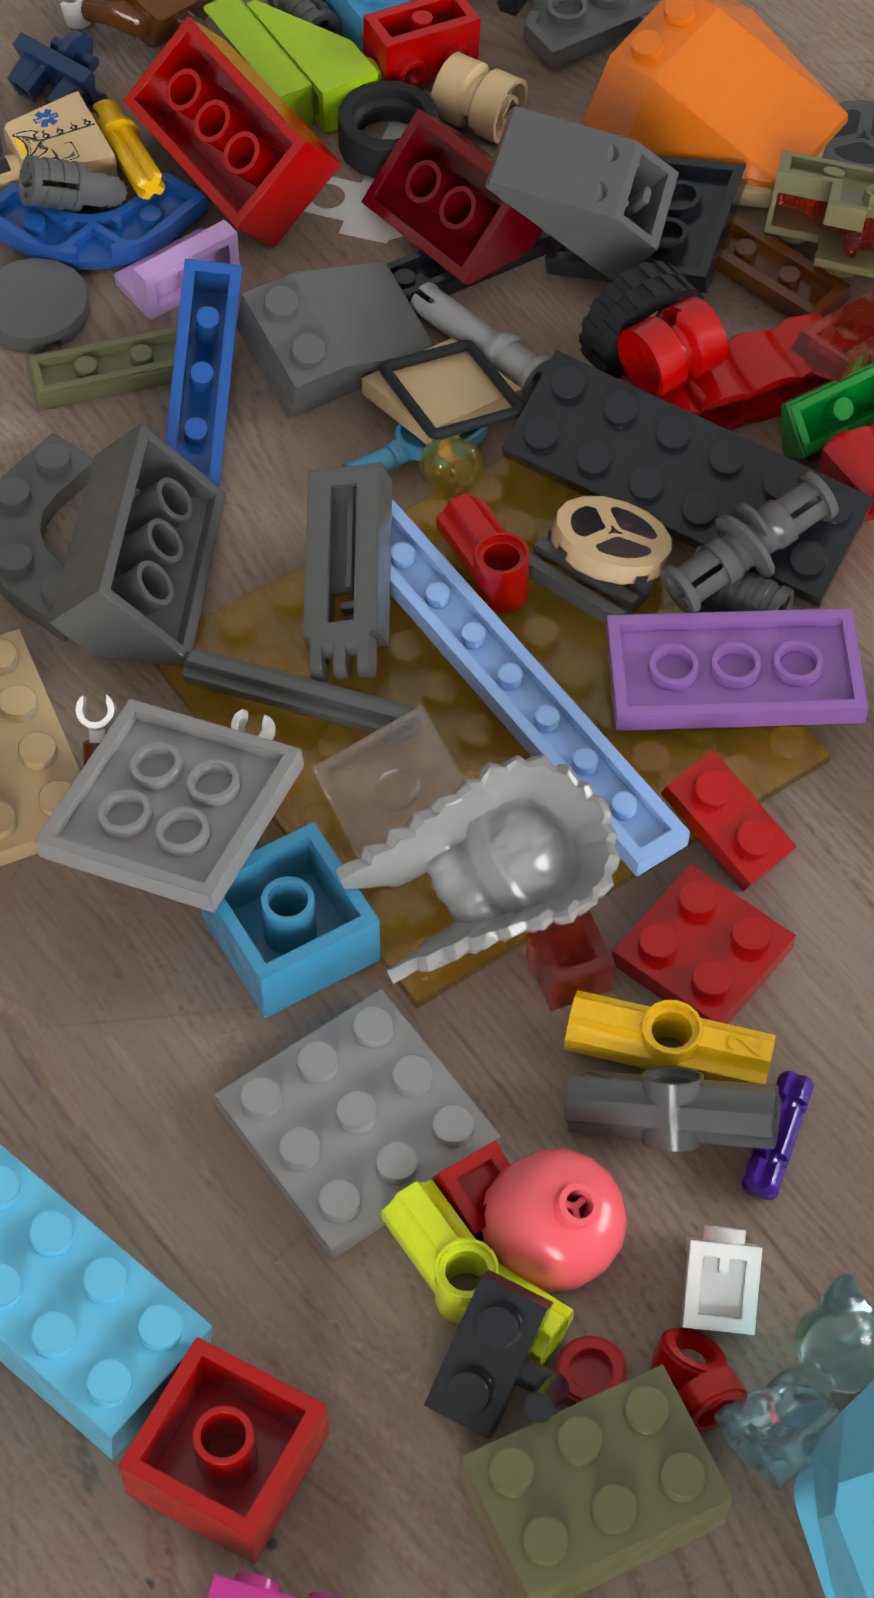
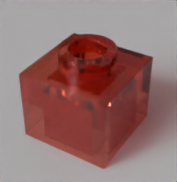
M590 910L581 916H576L572 923L563 925L551 923L544 931L538 930L533 933L528 931L526 958L550 1011L571 1005L577 990L597 995L612 991L616 965Z

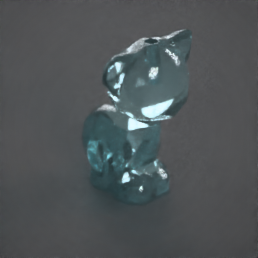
M843 1274L839 1276L825 1290L819 1305L800 1318L794 1334L795 1349L800 1364L778 1374L765 1388L755 1389L747 1396L744 1403L735 1402L724 1405L714 1414L715 1422L737 1455L754 1472L759 1473L777 1490L781 1489L794 1474H799L802 1469L812 1464L811 1453L829 1423L840 1413V1410L832 1401L833 1391L841 1394H860L874 1380V1309L866 1303L852 1275Z

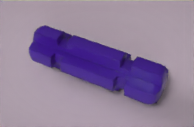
M783 1071L779 1074L776 1085H779V1096L781 1097L780 1122L776 1146L774 1149L753 1148L752 1157L749 1159L742 1182V1188L746 1193L758 1196L763 1200H774L778 1196L814 1088L813 1081L809 1077L798 1075L793 1071Z

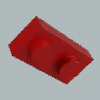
M714 750L669 783L661 792L665 800L743 891L797 847Z

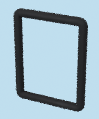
M461 340L383 362L379 368L380 374L429 438L434 440L444 439L518 418L525 407L522 400L483 352L470 340ZM467 351L512 407L436 428L393 371Z

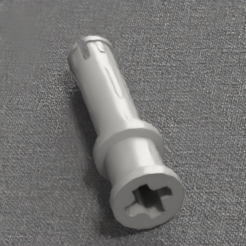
M427 282L421 285L419 290L430 297L429 301L432 304L415 293L410 305L416 315L422 317L450 338H454L457 341H473L496 370L522 388V401L527 403L551 358L547 355L537 356L524 346L523 338L513 331H497L441 291L434 283Z

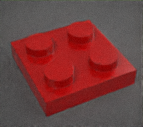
M690 864L614 947L610 963L662 1000H679L690 1005L698 1012L700 1018L728 1024L793 949L796 935Z

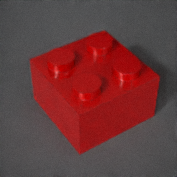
M196 1337L118 1465L126 1494L256 1564L329 1435L327 1405Z

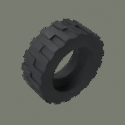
M654 260L653 263L649 264L647 262L637 264V267L631 270L627 269L619 274L620 277L605 286L600 296L594 299L587 316L583 318L581 324L583 328L579 334V343L582 345L580 350L583 356L596 369L618 379L625 375L619 359L617 344L618 336L623 330L648 318L655 312H657L656 317H658L662 310L687 297L696 296L704 299V296L669 263L666 265L663 261Z

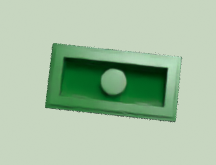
M874 361L781 404L782 450L785 457L805 458L822 450L826 442L836 433L871 425L874 420Z

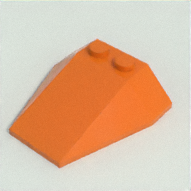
M661 0L610 54L581 125L637 140L656 155L746 164V184L773 190L782 150L817 156L848 122V113L751 8L736 0Z

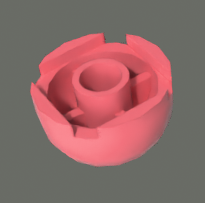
M567 1148L534 1151L503 1169L486 1191L483 1206L487 1204L484 1214L486 1227L482 1229L484 1243L494 1251L499 1264L541 1290L558 1292L557 1294L573 1292L602 1275L623 1246L628 1222L623 1194L610 1172L588 1155Z

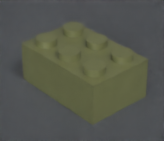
M663 1364L553 1414L546 1422H535L461 1456L459 1486L513 1598H574L725 1526L734 1499Z

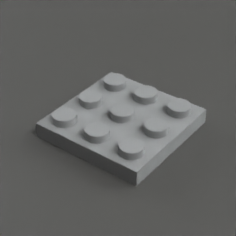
M129 699L34 839L39 857L215 913L303 769L304 761L301 749Z
M382 989L214 1094L218 1110L331 1260H334L386 1225L381 1217L382 1209L394 1199L399 1191L416 1181L426 1182L431 1180L432 1177L495 1140L501 1148V1135Z

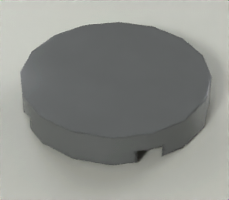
M43 258L17 260L0 267V345L18 351L46 350V344L59 340L60 345L72 340L85 327L90 312L85 281L74 268L57 260Z

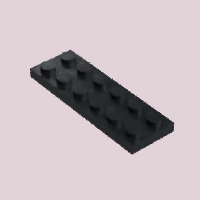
M558 350L553 354L502 447L503 457L582 495L605 496L618 499L647 511L664 525L671 537L696 549L698 546L702 547L715 537H719L715 530V519L724 514L731 516V511L735 505L743 501L757 510L770 499L776 500L797 485V478L804 472L812 471L816 473L831 489L839 507V514L829 522L821 519L799 534L795 542L784 549H778L770 554L775 566V574L771 577L763 576V578L771 579L780 586L786 585L794 589L795 596L818 607L821 606L874 502L873 497ZM816 496L818 501L821 500V496ZM754 567L749 569L750 572L760 574Z

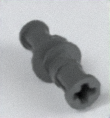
M806 471L797 478V485L776 500L770 499L757 510L742 501L733 507L731 516L724 514L716 518L715 530L719 537H715L703 545L699 553L677 568L669 565L660 572L663 586L674 603L684 613H697L701 610V602L724 586L730 587L740 580L745 572L752 567L764 577H771L775 574V566L770 554L778 549H784L795 542L799 534L821 519L829 522L839 514V507L831 489L819 475L812 471ZM818 495L821 496V500L819 501L816 498V496Z

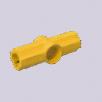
M577 990L569 1015L563 1050L639 1067L642 1073L657 1067H684L704 1074L705 1080L766 1084L776 1035L700 1018L697 1011L679 1000H664L650 1007ZM663 1037L678 1040L683 1046L668 1048L660 1045L656 1039Z

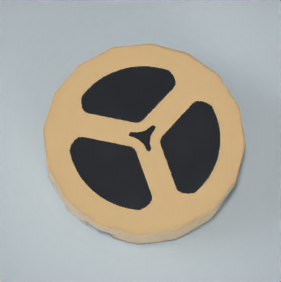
M582 496L566 501L557 511L552 526L551 542L556 550L561 546L567 552L565 560L573 568L596 580L618 585L634 584L636 576L647 575V581L658 578L660 572L666 568L672 552V538L660 521L635 505L605 496Z

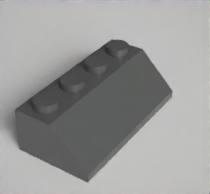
M142 423L100 451L93 458L49 623L95 658L182 667L188 653L193 650L226 493Z

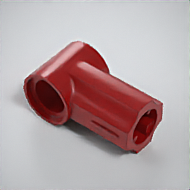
M467 492L450 499L444 510L436 515V528L474 581L475 592L494 613L516 611L525 604L529 596V549L526 542L519 536L506 532L481 497H472Z

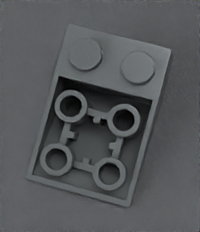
M514 106L509 112L485 187L539 226L545 233L585 260L587 264L597 269L610 280L615 281L620 277L619 274L627 269L635 268L637 264H640L658 250L679 172L637 140Z

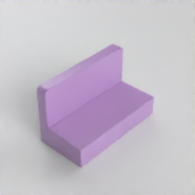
M225 219L207 229L199 228L152 255L116 272L114 275L115 284L151 321L180 305L185 258L240 265L237 231Z

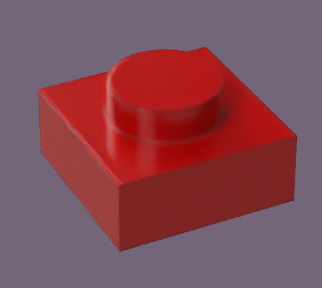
M496 1140L431 1178L473 1236L486 1227L484 1214L487 1204L483 1206L486 1191L500 1172L510 1165Z

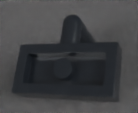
M488 1269L478 1282L424 1406L490 1439L496 1432L517 1385L531 1392L524 1403V1411L527 1417L536 1423L548 1421L567 1397L569 1383L563 1375L530 1359L529 1356L554 1302Z

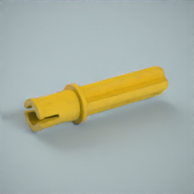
M103 99L95 103L93 108L97 111L99 118L96 113L91 111L90 113L137 195L144 200H149L153 194L162 195L166 187L161 179L162 173L140 141L141 132L137 124L124 115L123 110L116 101Z

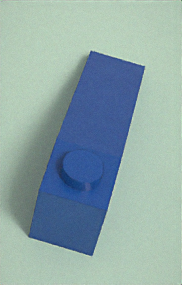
M185 258L165 443L219 487L242 265Z

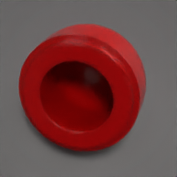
M683 1327L671 1328L663 1332L653 1352L651 1369L663 1364L677 1392L690 1380L706 1371L719 1367H728L724 1352L712 1339L698 1331ZM691 1349L697 1351L702 1355L705 1363L690 1359L680 1350Z

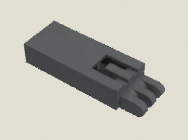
M381 462L308 472L303 639L310 646L309 670L313 680L320 682L328 681L330 658H333V670L336 679H351L353 675V656H357V669L360 677H374L377 668V647L389 646L392 479ZM354 594V601L340 602V610L344 614V621L334 622L335 596Z

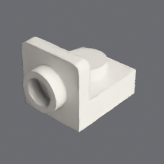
M704 1225L703 1238L686 1237L685 1251L687 1252L681 1316L682 1327L755 1335L763 1248L757 1244L745 1243L746 1230Z

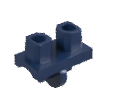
M74 30L64 38L55 36L50 43V47L21 32L12 43L21 58L15 64L7 79L19 95L30 101H35L49 83L54 87L44 99L46 104L77 91L86 106L89 105L92 108L98 101L108 99L106 94L95 88V75L93 71L99 65V58L92 55L94 44L88 34L80 30Z

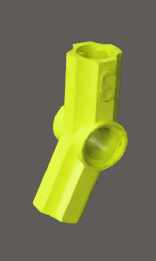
M432 1179L426 1182L416 1181L399 1191L394 1199L382 1209L381 1217L434 1292V1302L439 1313L448 1321L460 1325L475 1289L472 1291H462L453 1287L448 1281L461 1273H470L481 1278L489 1269L554 1302L529 1356L530 1359L542 1365L549 1360L562 1342L573 1320L574 1310L499 1264L494 1251L486 1243L474 1238Z

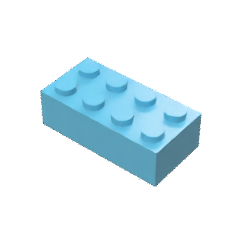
M0 1144V1362L113 1460L139 1432L196 1337L211 1344L213 1326Z

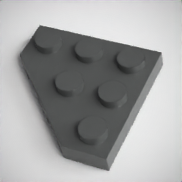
M534 0L532 9L528 11L525 20L524 40L553 69L626 38L640 24L642 14H649L661 0Z

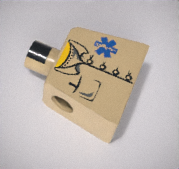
M78 91L11 120L3 128L8 155L0 157V192L13 182L19 184L21 166L27 155H34L39 158L49 157L54 160L64 159L69 162L79 161L85 164L87 171L105 173L107 175L113 174L114 177L118 176L115 154ZM43 180L42 185L63 187L64 182Z

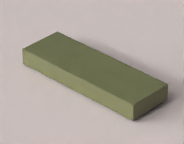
M178 325L25 357L38 411L171 384Z

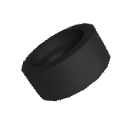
M388 80L364 84L350 92L339 106L338 113L339 151L345 163L359 174L375 179L400 138L377 139L365 135L360 130L371 123L383 120L409 124L418 109L438 119V109L431 96L417 86L402 81Z

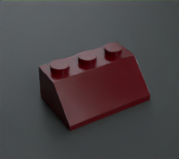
M420 109L416 111L361 201L371 211L467 285L529 253L543 231L539 226L485 187L494 157L455 128Z

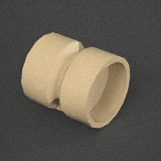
M456 52L444 62L432 88L431 98L438 109L439 119L460 128L468 125V127L474 130L475 135L499 144L510 110L514 106L522 108L526 106L528 85L524 79L498 68L490 71L488 64L463 53Z

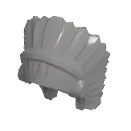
M544 754L532 756L526 760L516 755L505 761L502 765L488 762L480 770L479 778H464L456 793L440 797L431 808L413 813V816L406 822V827L389 829L385 839L364 846L360 859L349 861L335 869L344 889L379 886L399 887L428 873L432 880V888L436 891L437 897L448 908L449 914L452 916V923L421 941L418 948L386 969L393 984L417 970L431 972L460 959L469 952L476 955L499 940L506 942L521 933L527 934L538 930L544 931L552 922L557 925L574 922L576 916L585 914L589 909L597 905L598 899H602L614 886L612 874L617 871L621 858L615 848L617 833L611 826L612 815L609 804L602 797L593 793L590 783L579 780L571 765L558 764L555 766Z

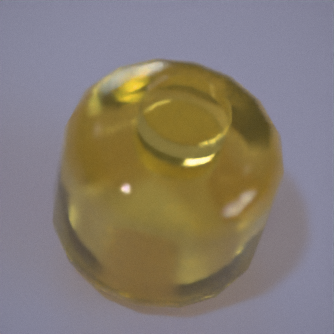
M454 435L439 440L432 439L428 442L420 455L419 469L423 479L435 490L450 497H457L464 493L472 492L480 483L484 474V460L481 452L471 442L461 436Z

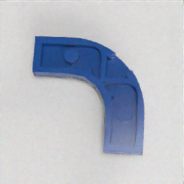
M166 171L161 177L166 185L162 195L153 194L149 200H144L137 195L129 202L111 211L97 214H78L53 209L52 207L25 206L20 200L19 184L13 182L0 192V241L28 258L57 260L77 270H97L135 263L164 248L208 212L207 195Z

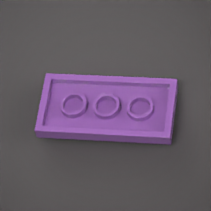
M853 608L607 615L606 640L615 731L855 724L866 722L869 706Z

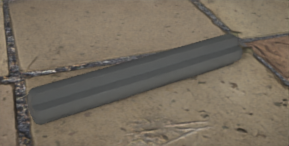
M194 649L192 652H189L184 662L182 675L183 680L188 684L405 743H412L417 739L421 730L423 712L417 707L202 649Z

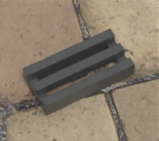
M552 526L548 530V537L546 539L541 537L534 544V552L532 554L529 553V578L605 625L607 615H632L652 594L653 580L647 581V576H636L634 584L618 585L596 580L577 571L565 560L567 552L561 546L556 550L551 542ZM549 560L575 576V580L545 562ZM595 589L621 604V606H616L593 591Z

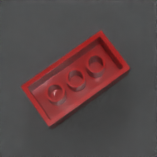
M189 16L123 100L127 107L237 229L273 248L342 165L337 157L225 39Z

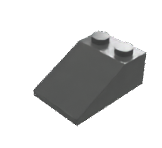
M385 260L293 272L246 291L241 295L236 327L288 419L361 389L362 377L378 371L383 362L421 352L434 346Z

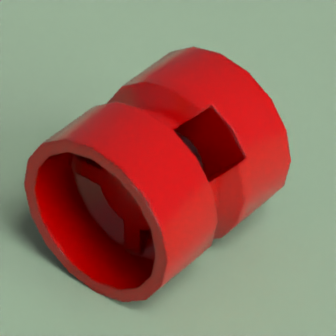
M696 296L687 297L661 311L658 317H648L623 330L618 336L617 344L620 362L631 384L659 398L683 386L688 380V373L698 378L723 365L727 360L729 349L727 336L720 319L703 299Z

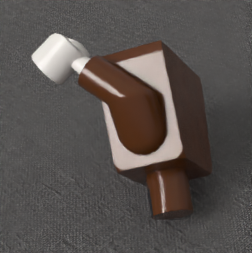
M75 0L74 3L62 1L60 6L66 25L69 28L82 29L89 26L92 22L105 24L135 38L138 37L148 47L157 48L171 39L188 16L211 30L204 22L208 17L204 11V6L213 2V0Z

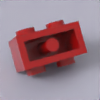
M414 0L366 14L363 20V54L366 58L371 57L375 60L380 69L382 80L402 81L417 87L435 82L444 62L456 52L479 60L481 18L467 0Z

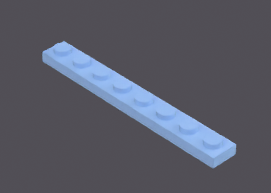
M392 500L390 595L531 757L544 754L555 766L558 764L571 765L577 778L590 783L593 793L602 797L609 804L612 815L611 826L617 833L615 848L621 860L636 877L688 846L690 831L397 503Z

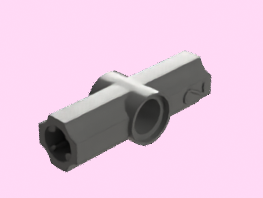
M657 1067L646 1070L642 1074L574 1069L569 1075L565 1096V1121L568 1125V1132L641 1138V1143L644 1146L666 1152L690 1151L699 1148L703 1143L774 1149L778 1137L781 1097L779 1096V1085L705 1080L704 1074L684 1067Z

